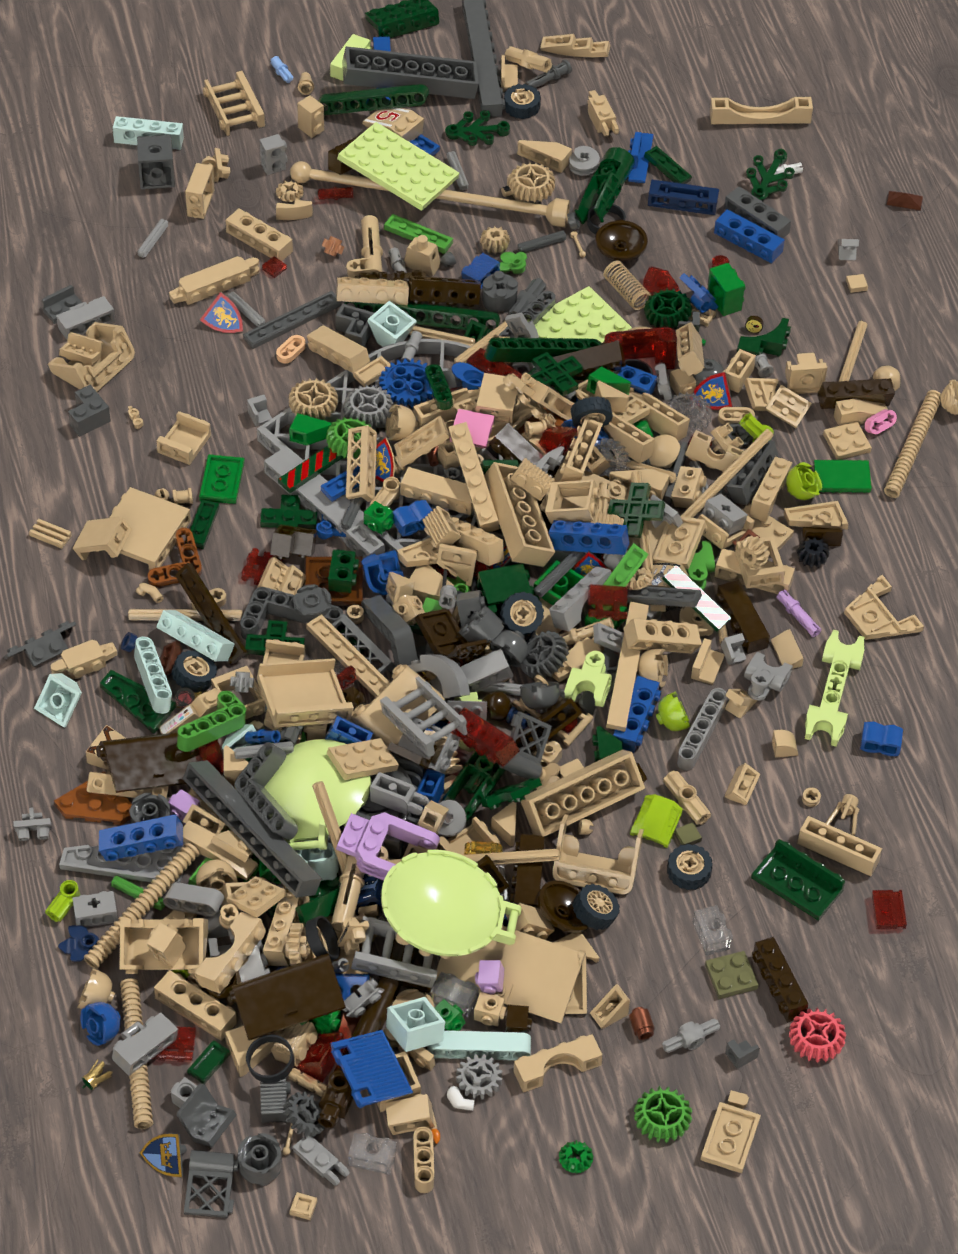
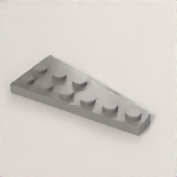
M183 842L182 846H177L173 849H163L153 853L139 854L134 857H124L115 861H106L99 852V846L67 847L63 850L59 866L62 870L111 877L119 876L125 879L151 882L153 879L156 880V875H160V871L164 870L165 865L168 866V862L172 861L173 856L180 852L185 842ZM183 874L179 875L175 882L181 883Z

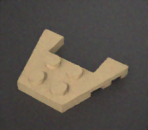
M883 575L879 576L874 584H871L862 595H859L845 608L844 614L865 640L922 632L924 626L915 614L897 621L878 598L892 589V586Z

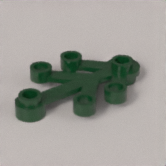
M483 110L475 122L469 127H464L467 123L473 121V113L467 111L463 114V119L457 124H451L445 128V134L452 140L460 138L470 146L477 144V138L484 141L485 144L491 145L494 143V136L482 132L497 131L498 135L507 136L510 134V125L507 121H500L498 125L481 126L484 122L490 120V112Z
M778 149L774 152V161L768 172H766L763 165L764 159L762 156L756 155L753 158V165L757 167L763 180L761 184L756 179V169L748 168L746 171V177L753 186L751 194L762 202L768 197V194L786 191L788 183L784 179H792L794 177L795 171L791 167L786 168L782 173L775 174L779 165L787 161V152L784 149ZM778 181L777 185L768 187L770 183Z

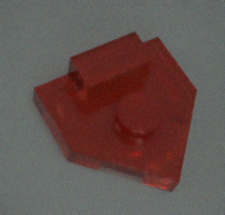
M652 266L648 268L644 277L643 287L651 296H653V292L659 293L660 289L666 291L668 288V290L675 289L676 292L679 291V286L667 270Z

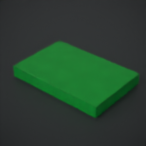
M208 454L199 501L206 500L236 504L245 458Z
M814 460V471L818 473L822 483V490L819 492L871 493L869 460Z

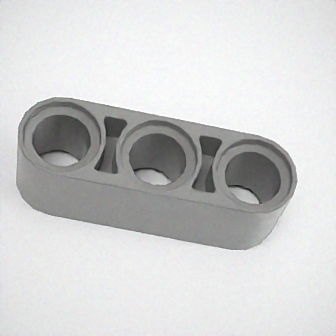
M175 882L167 892L163 903L172 910L215 916L225 898L216 889Z

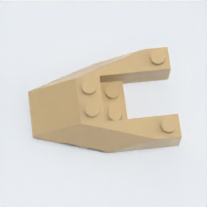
M588 379L578 384V390L575 391V395L579 400L592 396L595 397V394L586 390ZM630 387L627 411L612 412V421L604 426L603 429L627 456L638 463H642L652 457L655 438L632 425L633 423L647 420L649 427L661 435H671L680 441L687 436L690 418L649 393L645 392L642 395L634 392V388Z
M481 387L475 390L462 388L451 392L453 407L448 410L438 409L434 399L415 405L414 415L418 421V429L438 416H441L444 422L455 420L458 409L476 412ZM520 392L516 399L513 422L509 423L513 428L532 414V408L524 405L519 400ZM494 421L487 447L490 446L489 442L507 422ZM450 440L438 445V460L445 470L460 466ZM475 447L476 452L483 449L480 447Z

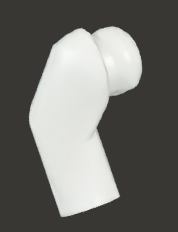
M452 1086L447 1090V1098L454 1108L473 1111L475 1100L464 1099L459 1088L456 1086Z

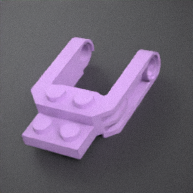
M385 812L372 816L370 820L351 813L336 850L355 857L356 864L361 872L384 881L388 871L393 865H396L377 857L386 835L417 847L419 845L436 850L440 838L430 830Z

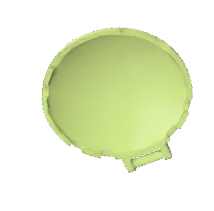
M318 739L296 744L294 751L286 754L284 763L265 785V789L298 826L296 836L291 840L285 839L294 850L327 849L329 834L312 787L314 783L324 782L339 827L342 825L345 827L351 813L356 815L357 811L361 806L365 805L368 799L371 776L344 780L327 755L329 747L345 745V743L335 740Z
M428 850L425 853L419 854L415 852L403 857L395 866L393 865L388 871L381 890L382 908L387 921L395 932L414 947L440 956L471 954L482 949L492 940L508 945L514 944L516 940L515 929L517 919L521 914L522 908L517 904L503 901V897L500 896L497 889V883L488 872L485 873L477 867L478 863L463 855L445 850ZM504 914L510 915L507 931L501 930Z

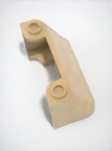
M94 322L87 329L86 337L102 341L101 358L93 365H84L76 360L66 363L63 358L56 357L48 363L51 372L79 390L91 384L97 392L134 358V348L123 326Z
M400 664L396 666L392 671V682L370 704H361L356 707L351 717L354 724L373 733L371 740L381 738L387 748L390 742L398 745L403 733L382 713L380 700L387 696L392 702H397L417 689L415 678L419 675L408 665ZM432 687V689L445 701V698L434 687ZM421 695L400 708L403 713H408L427 700ZM433 706L416 718L425 721L437 709Z
M120 919V970H126L125 974H138V970H188V974H194L206 958L208 919ZM159 923L166 926L170 924L179 930L178 934L183 937L182 941L186 945V949L173 968L156 959L146 944L150 938L151 931L157 928Z

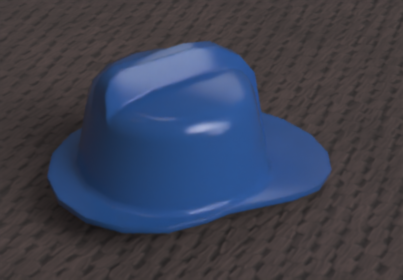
M467 363L453 364L452 373L462 381V388L475 390L481 387L484 372Z

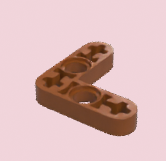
M180 528L176 532V543L182 562L151 569L148 572V583L150 585L162 587L179 583L178 579L170 576L169 573L172 570L179 571L186 563L193 562L194 568L199 576H201L202 565L190 529ZM181 535H185L187 537V544L184 545V540L181 537ZM186 550H192L194 555L186 557L183 553ZM154 575H157L159 580H155Z

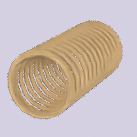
M620 261L610 263L603 273L606 280L634 310L644 308L645 303L640 307L634 306L643 303L647 296H651V294ZM620 264V266H617L616 268H614V269L611 271V273L609 274V277H607L609 271H610L615 265ZM618 267H620V269H618V270L613 274V276L610 277V275L612 274V272H613L615 269H617ZM647 294L642 302H640L637 305H634V303L639 302L644 297V295Z

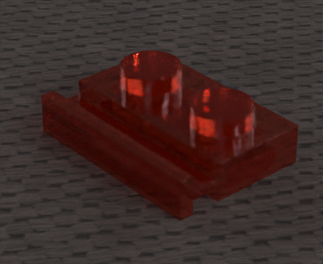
M873 890L872 902L876 929H897V927L906 929L907 922L902 890L895 892L893 890Z

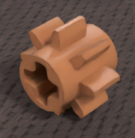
M330 236L329 240L324 239L322 246L325 247L324 252L336 257L337 253L342 255L344 246L341 245L342 241Z

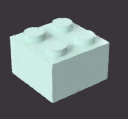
M422 997L388 1007L386 1028L403 1050L408 1052L443 1042L445 1021L427 998Z

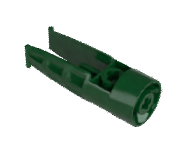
M612 147L603 156L597 171L592 176L585 190L578 210H575L581 224H584L588 219V212L593 206H595L594 210L601 223L604 222L603 218L614 204L623 184L634 167V158L625 149Z
M487 734L442 800H454L463 787L468 793H475L464 810L466 822L481 805L480 799L488 796L506 771L499 767L498 757L501 752L506 750L508 742L495 734Z

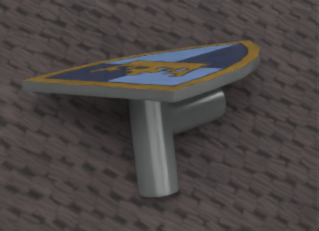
M161 1134L145 1144L140 1154L153 1169L167 1176L183 1177L181 1154L186 1153L187 1148L185 1145L180 1144V1134Z

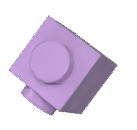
M181 789L169 799L171 815L176 814L180 821H183L191 805L200 806V801Z
M480 960L479 972L475 974V982L482 992L495 994L496 992L503 991L505 969L501 961Z

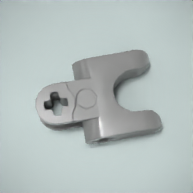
M756 652L744 674V678L752 683L748 688V696L754 700H764L771 689L781 692L790 678L793 665L784 663L780 667H771L764 662L765 654Z

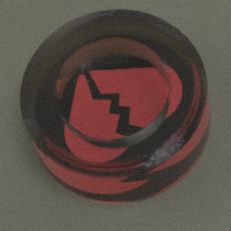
M181 688L176 692L175 701L181 708L187 707L195 700V694L189 688Z

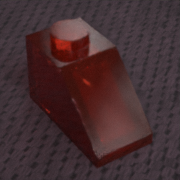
M557 426L552 429L547 428L543 431L538 443L546 453L562 446L564 447V455L576 435L577 429Z

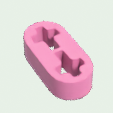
M884 409L871 416L865 422L866 432L879 434L893 426L897 419L896 413L893 410Z

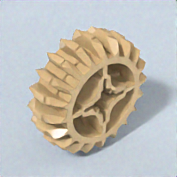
M529 162L526 165L523 163L522 166H517L516 169L512 170L509 176V187L515 198L520 197L521 201L527 200V203L529 201L535 203L536 200L542 202V199H547L548 196L552 195L555 189V178L553 171H550L549 167L544 168L543 164L537 165V162L535 164Z
M309 378L308 381L302 380L301 384L296 383V386L292 387L289 395V406L295 415L299 413L325 420L326 417H331V414L335 413L338 405V395L335 388L331 387L330 383H325L324 379L322 381H318L317 378L315 380Z

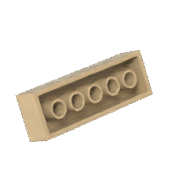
M494 462L485 473L484 478L511 559L514 562L544 567L554 555L555 550L537 500L510 480L517 469L516 466Z
M620 750L525 795L526 799L522 800L521 803L533 835L547 836L560 829V823L564 814L568 815V826L645 789L633 753Z

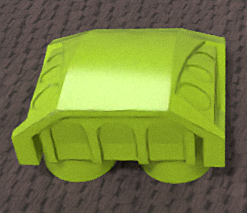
M656 794L645 795L630 835L638 836L639 830L644 829L643 838L668 848L682 815L683 808L675 801Z

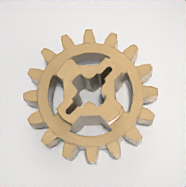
M292 923L290 932L285 937L286 958L290 959L291 966L304 962V959L310 954L303 923Z

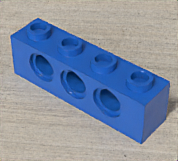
M728 209L715 221V234L771 264L783 252L785 239Z
M554 520L549 530L554 550L590 551L591 553L625 555L629 546L627 525Z
M637 676L634 683L626 730H615L613 734L622 742L623 750L635 753L637 746H641L644 737L642 733L643 731L646 732L650 721L648 718L649 716L653 717L656 706L654 703L655 701L659 702L662 691L659 690L660 682Z
M176 814L99 830V852L106 861H115L120 858L134 857L139 854L153 853L163 849H173L183 845V824Z

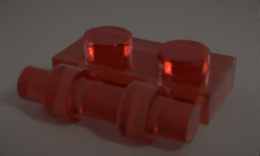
M253 548L247 556V564L243 566L241 579L248 581L249 577L254 578V585H259L269 559L276 555H270V552L265 551L263 557L258 556L259 550ZM254 564L259 565L258 570L253 569Z
M590 584L588 586V605H595V610L589 609L588 616L599 620L609 617L614 621L627 619V612L620 611V607L627 606V587ZM603 606H612V611L603 610Z
M177 1027L176 1040L152 1059H158V1061L169 1059L177 1060V1062L193 1061V1052H186V1050H194L196 1028ZM167 1049H178V1051H167Z

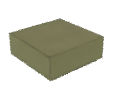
M693 822L675 829V835L681 845H693L702 841V837Z

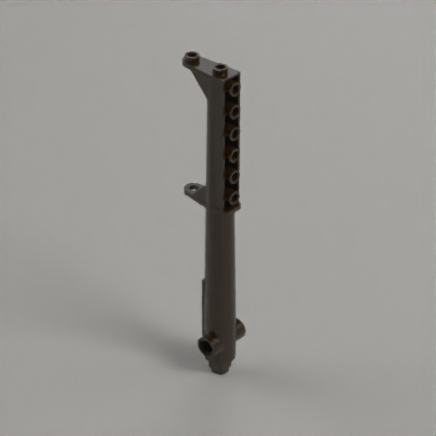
M396 939L393 941L390 959L402 962L405 945L399 944ZM413 947L411 957L412 965L414 964V961L419 952V949L416 947ZM379 976L376 988L384 989L380 994L382 997L374 1004L370 1003L365 1007L366 1011L361 1015L350 1038L382 1030L387 1019V1009L392 1006L401 986L418 989L424 993H429L432 988ZM347 1047L345 1048L342 1056L349 1054ZM339 1065L336 1066L334 1072L329 1076V1083L319 1102V1107L322 1111L318 1122L326 1128H334L339 1118L345 1119L353 1101L352 1089Z

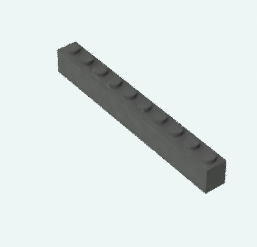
M462 0L471 59L477 62L479 82L477 92L481 111H489L490 117L502 116V109H505V100L501 99L503 98V89L499 88L501 86L500 76H497L499 75L498 65H495L497 59L496 54H493L494 43H491L492 31L489 32L490 21H487L488 10H485L486 0Z
M208 760L188 763L183 780L296 898L316 895L322 878L281 836L270 830L240 793Z

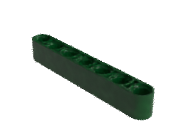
M423 84L330 93L323 94L318 101L321 104L327 105H324V115L423 105L429 95V89Z
M491 338L484 357L491 362H532L533 358L546 352L552 357L602 345V343L597 339Z

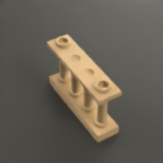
M243 71L236 72L234 82L211 87L208 79L204 80L203 94L205 98L208 97L219 120L220 129L224 130L226 136L230 135L229 126L249 121L256 122L258 128L265 126L264 112ZM234 88L240 90L239 93L219 98L215 95V93ZM239 99L245 100L244 104L224 109L220 105ZM244 110L251 112L249 115L229 120L226 117L228 114Z

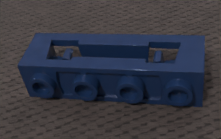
M652 179L648 206L716 215L719 189ZM659 198H663L664 202L667 201V198L670 199L669 203L658 202ZM696 203H699V207H701L702 204H707V209L697 208Z

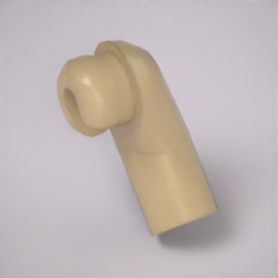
M141 583L136 588V592L139 595L144 596L148 593L156 603H160L164 599L155 586Z

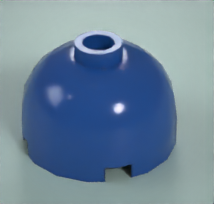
M95 1002L81 1010L82 1029H87L90 1035H86V1037L92 1044L97 1046L113 1040L118 1034L120 1014L110 1004Z

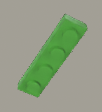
M394 214L384 224V230L411 241L415 237L425 235L428 238V242L436 244L438 252L443 254L453 244V238Z
M633 543L589 604L605 615L649 554Z

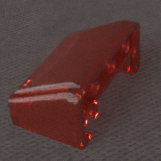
M662 327L610 332L606 334L602 344L619 341L623 348L625 360L654 357L655 364L662 362L666 365V369H674L677 336L672 328Z

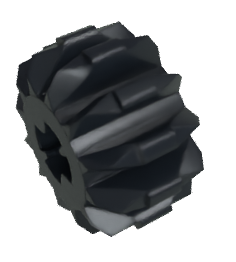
M807 537L805 541H801L799 548H797L799 562H803L804 566L810 565V568L813 566L819 568L821 564L825 565L829 557L827 544L823 543L822 539L816 540L814 537L811 540Z

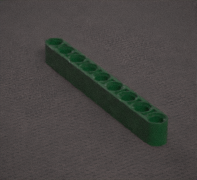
M344 302L346 305L353 303L356 308L366 311L369 310L365 306L370 305L373 308L370 312L373 313L385 305L380 303ZM408 302V305L395 304L400 309L406 310L408 315L417 321L416 324L467 330L470 318H476L479 323L488 326L487 333H490L500 324V317L494 312ZM422 311L426 316L420 317L417 312ZM439 313L443 318L437 319L435 314ZM452 316H459L461 320L455 321ZM494 320L496 325H490L487 321Z

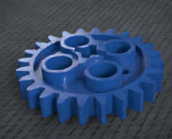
M405 358L402 363L397 360L396 365L391 362L390 367L386 366L385 371L381 372L379 387L381 386L382 391L387 390V394L391 395L392 402H397V405L403 404V406L407 407V404H410L411 408H413L414 404L424 403L427 399L432 400L433 396L425 374L427 363L421 365V360H418L416 363L414 359L407 362Z

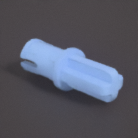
M278 56L273 57L270 60V64L276 69L277 75L281 76L287 83H290L293 80V76L288 71V66Z

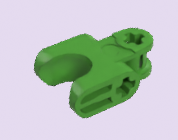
M702 541L701 551L694 554L689 569L685 568L689 578L703 591L706 588L708 572L715 571L711 541Z

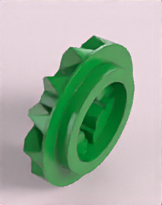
M575 1140L574 1142H567L566 1145L561 1147L559 1162L565 1170L572 1173H581L589 1169L593 1163L592 1149L585 1142L581 1143ZM572 1151H574L576 1154H581L580 1161L579 1159L577 1160L576 1157L571 1158L573 1155Z

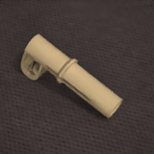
M368 215L361 220L363 240L361 255L363 258L354 259L347 263V274L350 278L359 276V273L376 275L377 272H382L381 256L383 255V249L380 246L379 223L375 216ZM370 240L373 242V255H371Z
M382 846L377 857L389 862L388 851ZM348 855L344 874L339 879L341 886L331 922L334 930L343 932L342 923L346 918H354L360 889L365 884L363 880L364 873L359 870L355 857Z

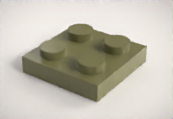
M745 951L705 961V967L718 999L758 989V982Z

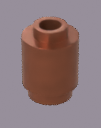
M643 1007L633 1009L632 1013L629 1014V1019L635 1036L639 1040L651 1038L654 1035L653 1031L655 1028L649 1010Z

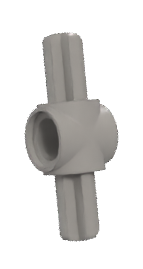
M711 1019L700 1025L692 1021L687 1022L678 1029L677 1036L662 1043L663 1049L667 1053L681 1047L694 1050L704 1043L705 1036L718 1031L720 1024L716 1019Z

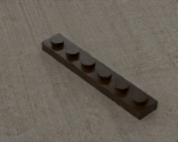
M186 563L175 576L208 629L235 643L228 661L230 664H236L247 653V650L192 563Z

